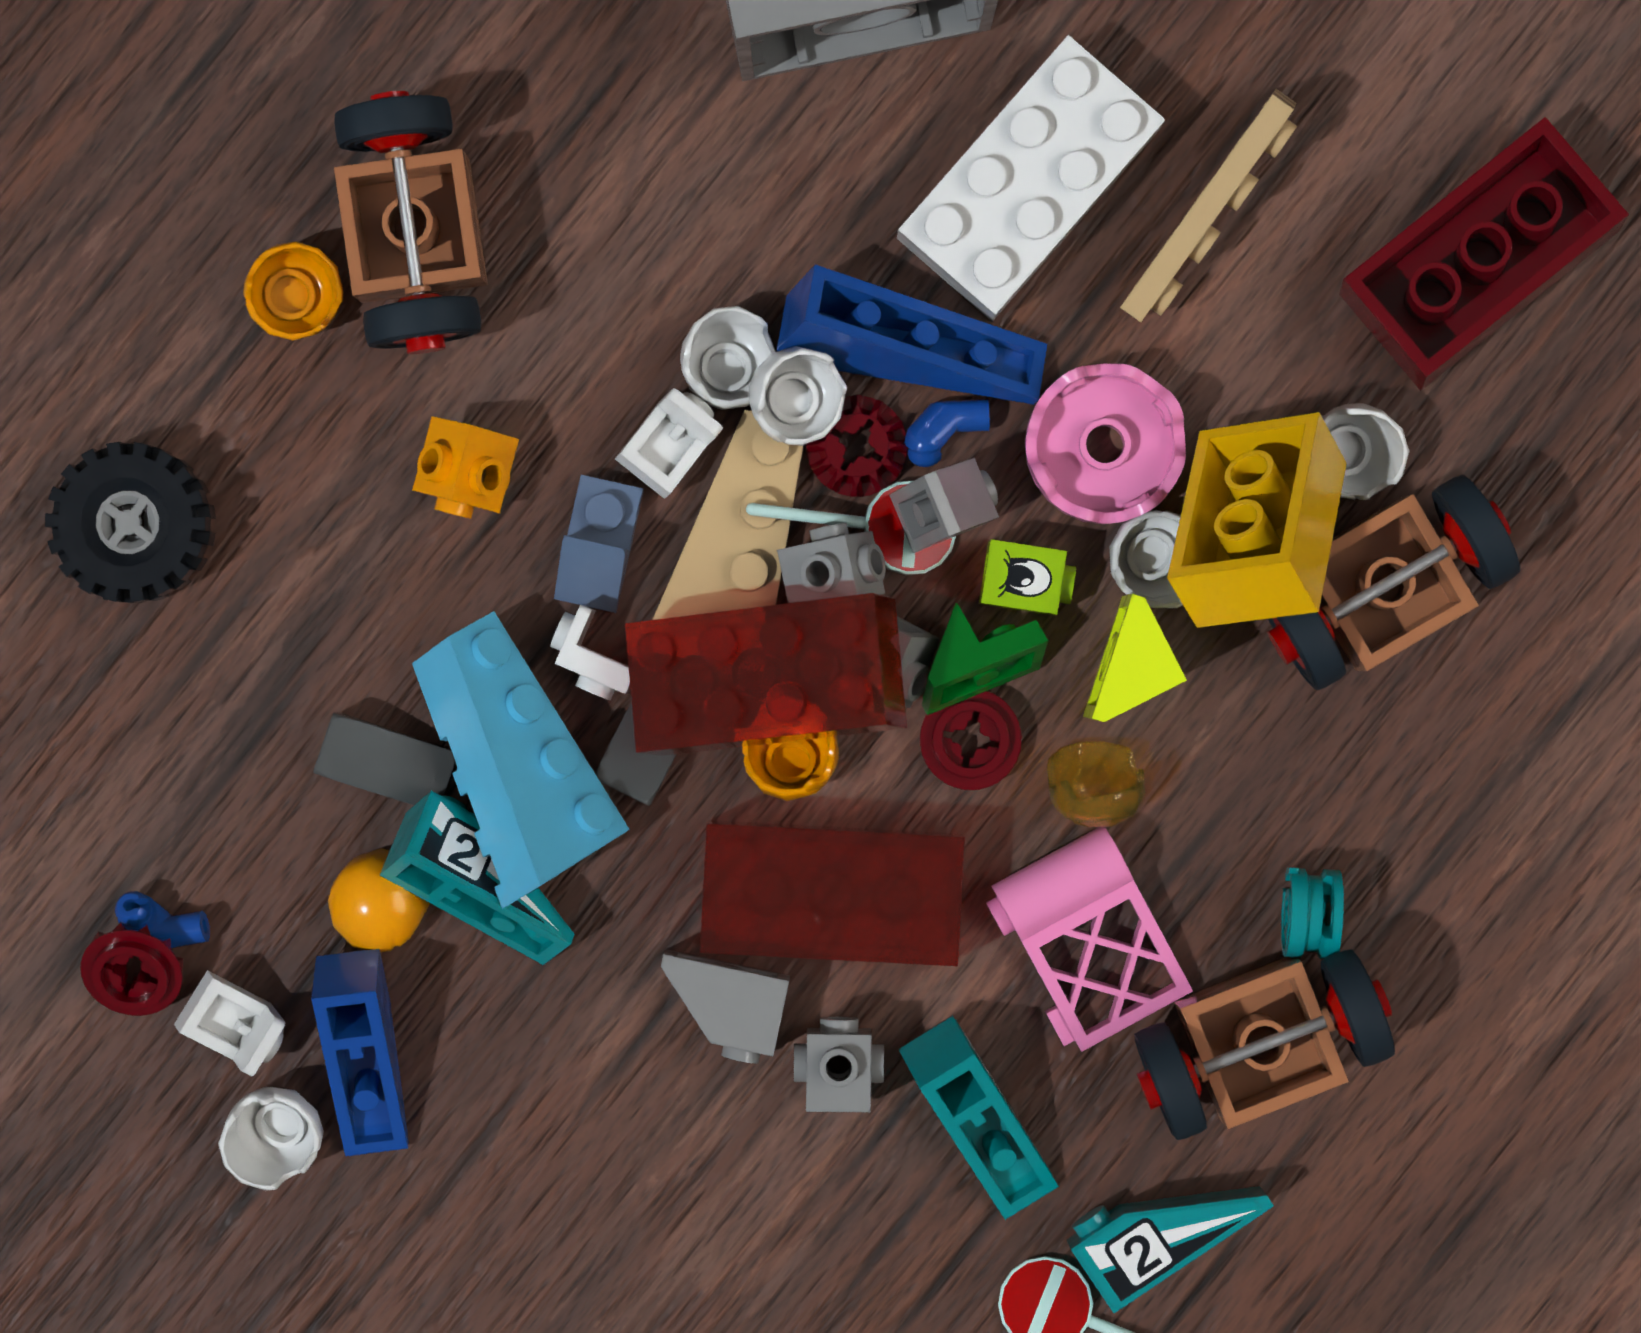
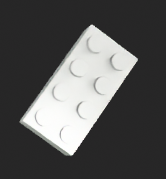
M1068 35L898 229L897 239L989 320L993 321L1157 134L1165 119Z

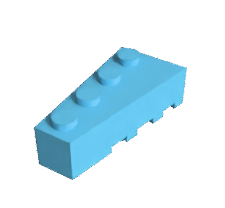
M494 611L448 636L412 663L439 739L449 742L457 764V770L452 775L460 796L468 795L480 830L474 834L482 856H491L500 884L494 888L502 909L630 830Z

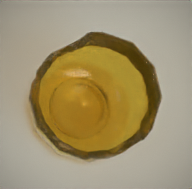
M1081 741L1060 747L1048 758V789L1051 802L1062 816L1077 825L1089 828L1117 825L1133 817L1145 797L1144 770H1137L1133 751L1124 745L1105 741Z

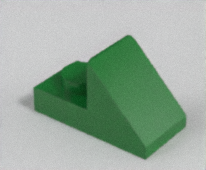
M955 603L927 679L921 704L926 714H932L1039 670L1048 639L1038 621L1034 620L1017 628L1014 624L1003 625L991 631L983 638L982 642H979L960 606Z

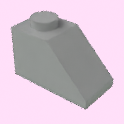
M975 458L928 473L889 494L913 554L980 527L999 517L995 508L998 503L995 485L985 470H979Z
M666 949L661 963L662 970L711 1044L723 1046L721 1056L754 1064L759 1063L760 1054L773 1057L790 975Z

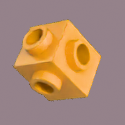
M431 416L424 447L418 457L417 474L412 491L437 497L434 510L472 519L474 507L500 513L504 495L510 483V472L519 439L474 425Z

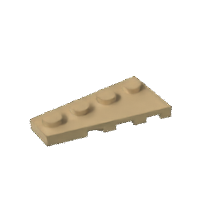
M1274 90L1260 113L1241 136L1217 173L1206 185L1182 222L1174 230L1120 307L1139 322H1142L1150 309L1160 316L1164 313L1183 286V284L1173 278L1183 263L1189 257L1199 264L1221 232L1211 226L1226 204L1237 211L1259 181L1258 178L1249 172L1262 153L1265 151L1275 158L1297 128V125L1288 120L1296 106V102L1279 90Z
M744 410L641 644L640 651L765 672L782 575L777 550L784 549L787 546L791 520L751 516L746 512V506L749 503L793 508L804 445H788L773 440L762 430L752 411Z

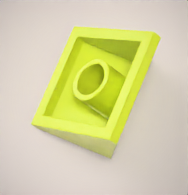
M1135 594L1122 596L1083 717L1106 722L1187 681L1144 597Z

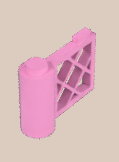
M1104 825L991 885L997 897L986 902L1004 936L1016 931L1056 1005L1046 1010L1045 1013L1063 1046L1076 1041L1079 1049L1083 1052L1193 992L1140 893L1128 866ZM1129 899L1139 918L1131 944L1098 935L1105 912ZM1092 919L1089 931L1076 928ZM1146 932L1156 951L1141 947ZM1062 935L1085 941L1075 974L1050 967L1039 947ZM1095 944L1128 953L1118 986L1085 977ZM1138 956L1162 962L1173 983L1151 995L1128 989ZM1057 979L1072 983L1068 999ZM1082 986L1115 995L1108 1018L1084 1031L1074 1012ZM1125 999L1136 1001L1133 1005L1122 1010Z

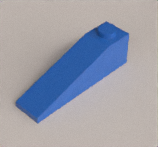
M815 264L786 296L776 351L798 346L827 353L834 358L833 363L837 370L841 372L1034 405L1040 396L1047 344Z

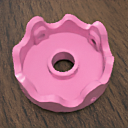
M1097 364L1077 367L1058 378L1036 403L1027 424L1025 438L1027 465L1035 485L1046 500L1066 515L1083 522L1096 524L1120 523L1136 518L1160 504L1174 487L1182 473L1186 460L1184 416L1181 406L1168 389L1136 367L1126 364ZM1097 427H1110L1121 436L1123 443L1122 452L1113 462H1098L1088 453L1086 446L1087 437Z

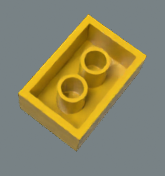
M1320 412L1199 431L1167 576L1169 583L1197 628L1319 612L1347 465Z

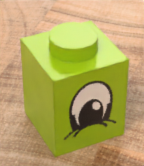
M991 539L987 545L979 604L1053 616L1058 615L1059 603L1071 604L1076 566L1065 565L1067 551Z

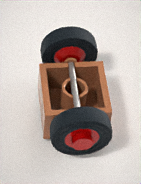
M389 91L370 96V101L357 103L335 113L334 125L336 139L341 149L359 152L377 151L385 153L386 159L334 167L352 296L361 303L400 298L396 303L382 305L364 312L363 324L368 346L381 349L406 347L407 354H423L446 349L445 342L470 337L481 331V316L475 297L441 296L437 294V292L488 285L470 159L463 149L412 156L410 151L419 145L432 143L452 134L453 123L448 100L444 97L432 95H409L408 91Z
M1456 476L1438 486L1432 492L1434 507L1442 523L1445 536L1439 538L1414 494L1401 497L1333 537L1319 612L1268 619L1273 629L1267 631L1279 656L1286 665L1293 662L1304 679L1315 690L1328 687L1346 674L1343 658L1335 643V636L1355 671H1369L1478 607L1477 601L1453 562L1456 558L1464 562L1474 576L1489 589L1502 585L1520 572L1519 559L1509 537L1512 533L1504 514L1494 501L1488 502L1477 486L1466 476Z
M1352 949L1330 955L1320 962L1322 977L1328 992L1326 997L1328 1009L1326 1006L1319 1007L1302 961L1296 957H1285L1174 1001L1195 1055L1192 1058L1195 1065L1192 1064L1189 1055L1179 1049L1170 1028L1165 1022L1154 1024L1134 1034L1135 1044L1145 1069L1136 1074L1150 1110L1160 1107L1169 1130L1176 1140L1189 1138L1207 1129L1206 1117L1199 1100L1202 1087L1198 1077H1200L1202 1083H1206L1219 1119L1227 1129H1230L1348 1083V1078L1330 1035L1331 1032L1335 1031V1027L1338 1033L1347 1039L1355 1057L1363 1067L1375 1065L1395 1055L1394 1041L1387 1021V1017L1392 1016L1387 996L1378 979L1370 980L1360 958Z

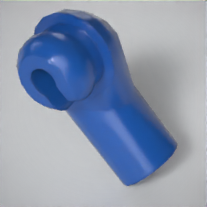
M989 400L938 401L931 403L907 429L904 443L909 448V460L916 466L931 467L941 460V448L955 432L989 431Z
M138 891L124 893L116 902L115 914L119 924L122 923L127 930L138 931L148 925L151 936L159 940L170 938L171 948L204 943L210 939V925L204 911L173 916L151 897Z

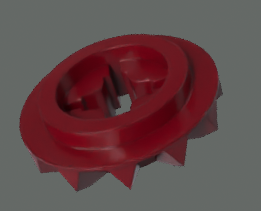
M858 394L847 396L844 399L841 419L824 438L806 444L808 462L818 480L830 490L849 497L873 495L888 487L900 474L908 450L904 443L906 432L901 419L883 401ZM868 421L873 423L869 430L868 444L871 448L875 449L874 453L881 456L882 460L879 462L872 457L867 459L866 457L859 456L854 464H849L846 471L840 469L845 461L843 457L846 447L839 442L838 437L832 434L833 430L841 434L846 432L849 435H855L860 428L863 429Z
M988 691L932 714H926L920 729L921 753L928 768L942 782L957 789L980 790L993 786L1010 773L1021 751V728L1014 711L1004 700ZM973 711L979 712L977 722L980 723L979 733L988 736L989 740L998 742L997 748L987 746L986 749L976 748L973 758H969L968 766L963 767L962 746L952 742V738L943 737V732L965 730L968 721H972Z
M120 923L111 932H97L82 956L80 966L81 977L91 996L106 1008L131 1016L150 1015L168 1007L178 996L184 981L182 979L184 958L178 957L173 953L170 938L159 940L151 936L148 925L138 931L127 930ZM136 956L142 961L141 971L138 977L134 976L133 982L130 984L126 982L128 977L126 964L129 958Z

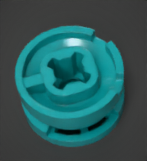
M1288 867L1285 873V881L1291 882V888H1283L1281 908V946L1283 956L1301 958L1304 952H1316L1319 959H1325L1330 955L1338 953L1341 946L1344 914V888L1341 870L1323 869L1320 875H1308L1305 868Z

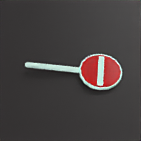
M913 481L896 482L879 491L868 505L865 517L758 503H749L746 506V512L751 516L825 525L847 523V527L864 529V532L872 531L875 544L880 547L883 553L886 568L903 575L924 574L941 565L952 551L956 538L955 536L913 554L889 495Z
M1050 1256L1026 1259L1010 1271L1001 1285L998 1307L1002 1324L1009 1333H1083L1087 1327L1101 1333H1135L1091 1315L1093 1299L1089 1283L1078 1268L1064 1259Z

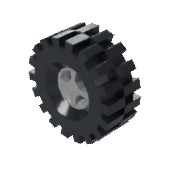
M114 442L107 443V448L101 450L94 448L81 454L84 460L79 464H69L61 473L65 477L64 482L60 488L53 486L48 498L55 502L52 514L45 513V527L52 528L53 540L47 542L51 554L58 555L63 563L58 567L67 578H74L79 582L78 587L89 594L101 596L104 600L124 603L158 601L169 597L168 593L175 589L182 590L192 582L189 577L195 570L201 571L208 559L204 557L207 546L214 545L216 533L211 532V519H216L214 505L208 503L206 494L210 492L204 481L197 479L192 472L194 469L184 460L178 459L172 453L151 445L134 442V444ZM145 511L144 515L142 516V517H143V520H144V527H143V526H142L141 515H142V513Z

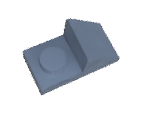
M585 475L580 476L567 536L563 535L554 599L617 613L644 493L643 488Z

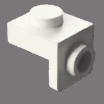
M673 388L658 402L616 456L615 460L665 499L671 494L707 445L718 436L723 427L713 419L714 412L705 401L692 393L684 392L682 394Z
M580 605L576 615L568 612L563 614L550 645V647L560 651L555 664L580 674L575 686L611 701L615 690L629 694L639 670L581 646L596 610Z
M207 970L174 1023V1026L179 1033L232 1059L240 1071L254 1076L262 1062H269L279 1050L283 1040L285 1021L270 1002Z

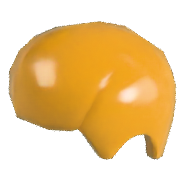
M300 242L276 244L265 250L252 264L246 276L243 289L245 305L250 317L267 334L292 341L316 335L324 330L337 314L343 302L344 293L338 267L319 248Z
M797 696L771 700L761 706L757 719L749 730L744 733L742 752L744 754L745 770L764 794L785 801L816 794L827 784L836 769L839 760L837 732L832 720L814 702Z
M380 848L356 856L342 869L331 887L328 905L333 927L352 947L362 950L380 949V953L391 951L395 946L401 947L412 937L429 907V902L380 876L390 850Z

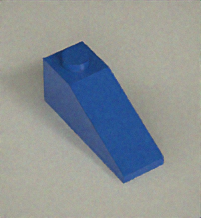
M380 949L316 956L311 1000L345 1156L408 1149L409 1140L392 1010Z

